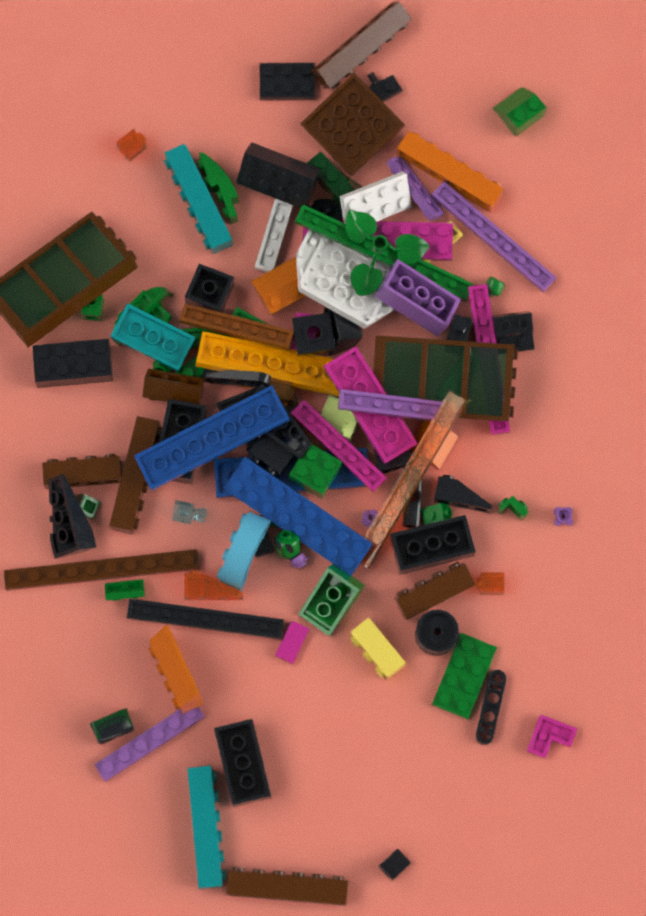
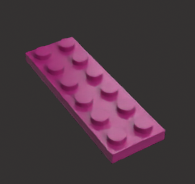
M357 347L323 366L338 392L340 389L387 395ZM351 411L384 464L418 444L401 417Z

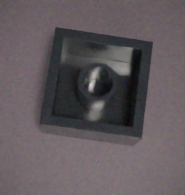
M199 263L186 292L185 304L222 313L234 287V277Z

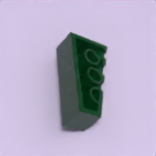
M319 152L307 162V164L321 169L317 183L337 205L341 204L340 196L363 187L336 169L322 152Z

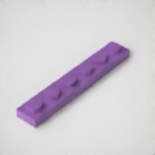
M340 389L338 410L452 424L455 403Z
M199 707L184 714L179 709L96 763L95 767L106 782L202 720L205 716Z

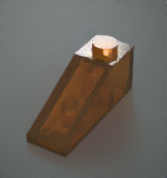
M193 570L189 571V574H184L185 600H243L242 592L206 574H200V571Z

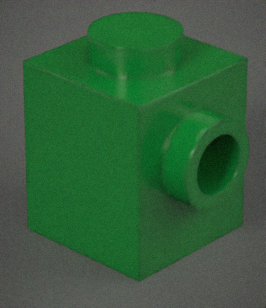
M103 294L82 308L81 315L83 320L102 322Z

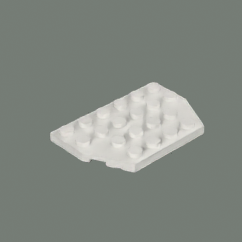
M311 230L307 231L296 253L298 291L364 329L395 310L374 297L377 290L366 296H358L350 280L352 269L359 264H367L370 267L371 258ZM375 261L373 268L379 269L384 278L390 267Z

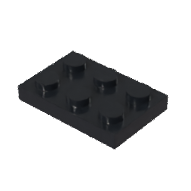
M259 63L260 100H315V75L312 72L315 68V63Z

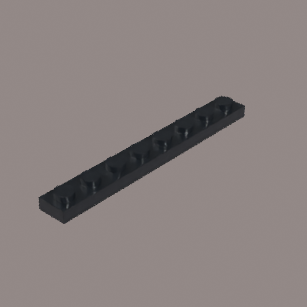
M129 599L126 617L131 620L279 640L282 638L284 619Z

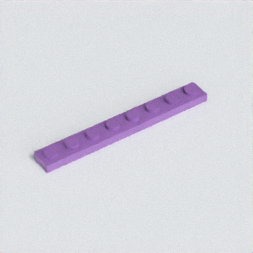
M445 181L432 193L433 199L544 293L556 280V277Z

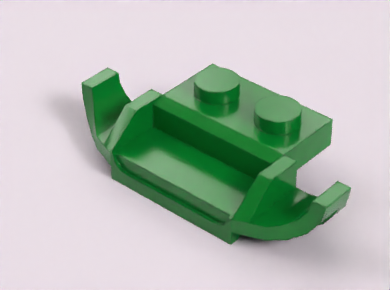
M154 287L147 291L143 290L129 303L166 323L172 319L171 314L161 307V301L165 297L173 295L164 287ZM124 309L117 315L118 318H117V320H116V322H115V324H114L113 330H114V328H115V326H116V324H117V322H118V320H119V318H120L122 312L124 311ZM113 340V341H114L116 344H118L119 346L122 345L121 343H119V342Z

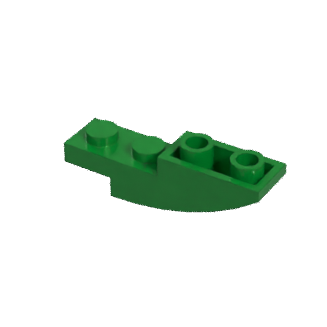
M203 152L199 153L200 160L197 161L199 170L204 171L205 177H203L206 187H210L211 193L216 192L219 202L223 201L225 208H222L225 219L229 218L230 224L238 222L237 213L233 205L239 203L235 187L224 170L213 159Z

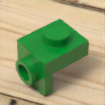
M513 495L509 499L507 497L504 498L498 505L500 507L498 509L500 515L509 508L521 521L529 513L527 505L521 500L518 501Z
M444 503L420 509L423 525L451 519L453 516L452 509L448 504Z

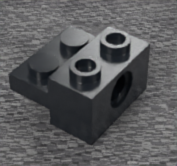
M530 311L492 316L496 343L515 344L514 348H517L518 352L535 349L532 313ZM497 348L498 354L507 353V349Z

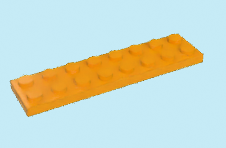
M202 332L196 367L215 371L240 370L263 372L271 376L270 382L339 396L338 390L323 368L325 364L334 360L333 358L314 354L298 356L295 350L289 349L288 351L252 341Z

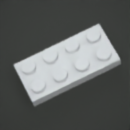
M402 171L340 196L344 224L349 210L367 213L377 222L411 208L407 173Z

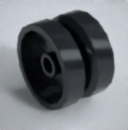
M440 609L431 610L423 614L418 620L415 630V640L418 647L424 653L431 656H442L450 652L455 646L459 635L458 623L450 613ZM434 630H436L437 633L441 632V634L435 635Z

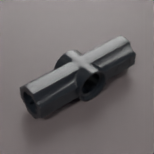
M418 468L406 469L402 526L407 528L419 527L423 470ZM410 494H414L417 496L418 500L415 502H411L408 500L407 496Z

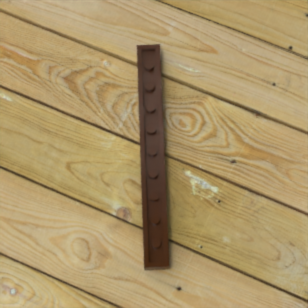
M197 549L4 570L5 589L8 591L199 570Z

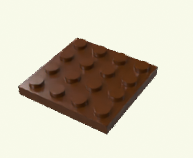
M355 73L300 123L351 177L405 127V124Z

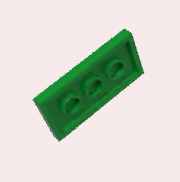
M461 633L432 706L468 720L497 647Z

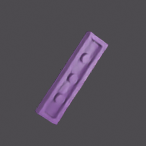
M401 156L391 158L387 162L394 175L402 171L407 173L409 193L426 218L432 221L441 218L445 214Z

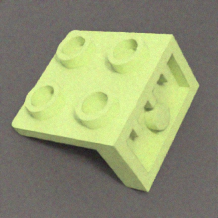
M329 395L320 415L348 442H351L358 422L351 411L338 410L339 398Z

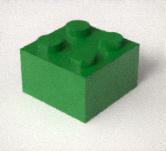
M311 444L302 458L298 459L289 474V480L323 499L342 468V461Z

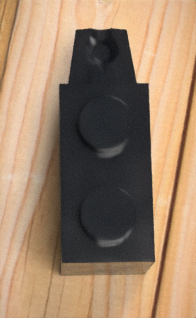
M265 434L245 443L247 446L246 451L251 456L250 460L258 465L262 464L266 467V471L279 478L294 461V455Z

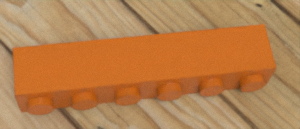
M408 131L397 147V156H401L405 161L439 182L443 183L445 181L457 193L488 212L492 211L502 196L503 188L498 182L490 181L482 172L472 170L467 163L454 159L451 153L441 151L433 142L428 143L416 132Z

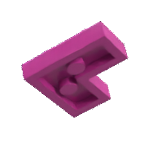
M540 714L526 752L545 759L552 741L570 748L577 728Z

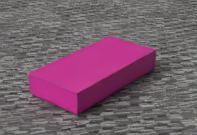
M291 621L275 656L293 665L309 632V628Z

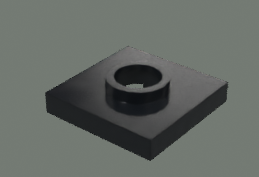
M330 312L292 318L298 356L336 350ZM318 327L321 331L320 336L316 339L309 338L307 335L308 328Z

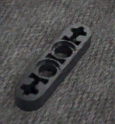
M206 368L203 370L201 377L204 378L205 382L211 384L259 387L261 383L269 387L271 376L263 372L240 370L215 371Z
M501 670L492 671L488 677L475 735L476 741L481 745L490 744L494 737L506 684V675ZM496 674H499L500 678L503 679V681H499L497 688H501V691L489 689V686L494 687L495 680L492 677H495ZM489 693H496L499 699L496 703L488 701L487 696ZM485 712H492L494 714L492 722L484 720L483 715ZM481 724L493 726L492 729L488 728L487 735L490 736V739L487 738L485 741H482L479 733L482 734L485 727H481Z

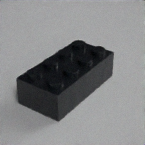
M251 142L244 152L236 183L301 208L302 205L307 206L311 202L321 169Z
M109 339L32 345L37 388L113 381Z
M168 399L159 443L205 420L207 414L206 406ZM195 469L172 481L192 484Z
M466 515L390 534V542L399 575L474 557L476 553Z
M253 719L214 728L233 808L271 799Z

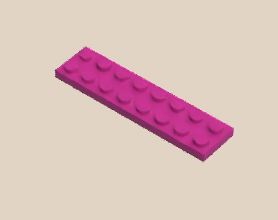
M376 222L377 230L372 236L382 235L386 237L392 246L396 247L395 241L397 237L403 234H412L424 239L430 245L427 252L421 258L422 260L452 261L453 223ZM303 227V239H304V237H305V235H306V233H307V231H308V229H306V228H304V227Z

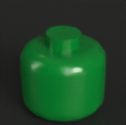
M492 276L485 283L487 284L488 294L491 297L493 295L500 296L505 287L503 282Z

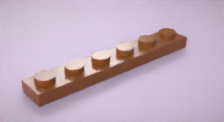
M184 304L179 318L181 324L288 351L294 336L293 330L189 304Z

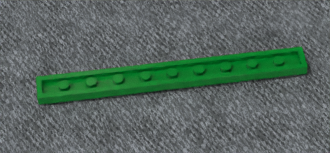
M301 206L294 222L295 224L373 259L375 252L371 247L372 241L366 238L363 243L357 244L349 239L344 223L308 206ZM387 247L384 253L377 255L376 261L391 267L398 259L397 252ZM422 259L415 264L408 265L460 298L461 301L465 302L469 296L468 287L473 286V283Z

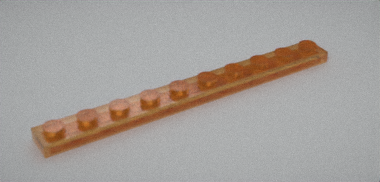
M450 391L364 536L373 543L360 563L366 568L370 569L467 403L466 400Z

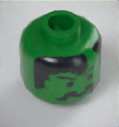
M284 530L276 535L274 544L275 551L279 557L293 559L299 554L300 541L298 535L289 530Z

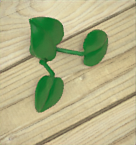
M349 210L347 213L345 228L349 239L357 244H361L367 238L369 241H372L371 247L375 252L370 267L367 264H359L351 271L350 280L358 296L369 295L381 285L382 272L373 267L377 255L384 253L387 247L397 252V258L407 265L420 261L430 247L424 239L418 236L403 234L397 237L395 241L397 248H395L387 241L386 237L382 235L372 236L377 230V223L371 215L354 210Z

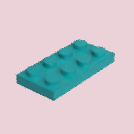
M128 303L110 335L111 339L179 372L196 338Z

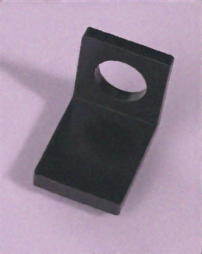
M396 849L378 868L392 882L411 862L399 849Z

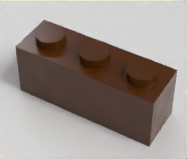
M148 368L144 378L142 397L150 400L166 401L167 403L168 399L200 404L204 378Z

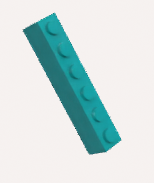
M186 144L165 152L164 164L167 170L171 169L173 183L175 186L179 185L181 189L179 192L183 202H187L189 206L187 211L191 218H195L197 222L195 227L198 233H202L205 238L203 240L205 248L207 250L210 249L212 254H215L233 246L232 237Z
M211 766L187 768L198 888L200 890L223 887V882H226V872L221 870V862H224V852L219 850V842H222V831L217 829V822H221L220 810L215 808V802H219L218 790H214L213 782H217L216 770L212 771Z

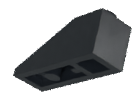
M443 475L438 477L434 503H444L449 506L485 513L491 512V504L459 480L454 479L453 476Z

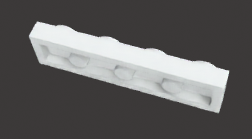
M275 198L255 264L256 270L269 272L275 268L293 205Z

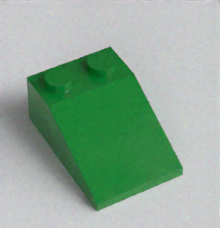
M332 564L327 567L298 615L328 636H331L366 585Z

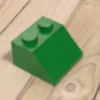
M521 87L493 107V110L511 132L517 136L544 117L547 107L535 93Z

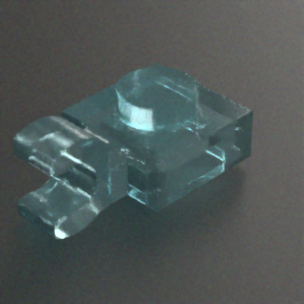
M176 500L172 520L191 524L192 520L205 522L208 510L205 508L194 509L195 504Z

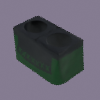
M127 708L90 723V727L99 745L134 731Z

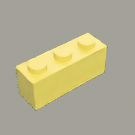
M369 617L350 632L352 644L356 648L360 647L363 650V657L368 663L372 661L376 666L374 670L381 678L385 677L388 680L405 666L406 662Z

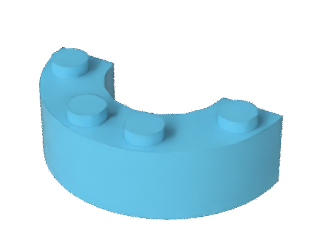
M252 512L242 515L238 531H233L230 542L232 544L230 549L226 548L222 559L225 561L217 574L219 583L240 592L242 591L253 557L259 544L265 537L271 520Z

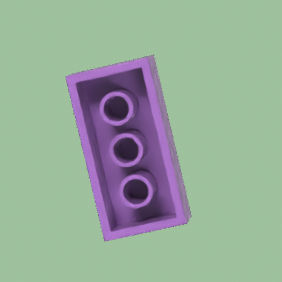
M399 259L387 270L374 296L437 337L448 327L461 300Z

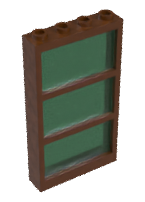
M91 211L0 277V315L28 348L138 268L135 262L137 259L135 254L131 250L127 251L125 249L126 245L120 238L116 239L115 232L111 227L107 228L105 226L106 223L100 215L96 216Z
M376 335L373 374L387 395L455 403L453 418L509 422L510 417L513 418L514 406L510 405L511 398H515V387H512V379H516L517 368H513V361L517 360L518 349L514 348L515 344Z

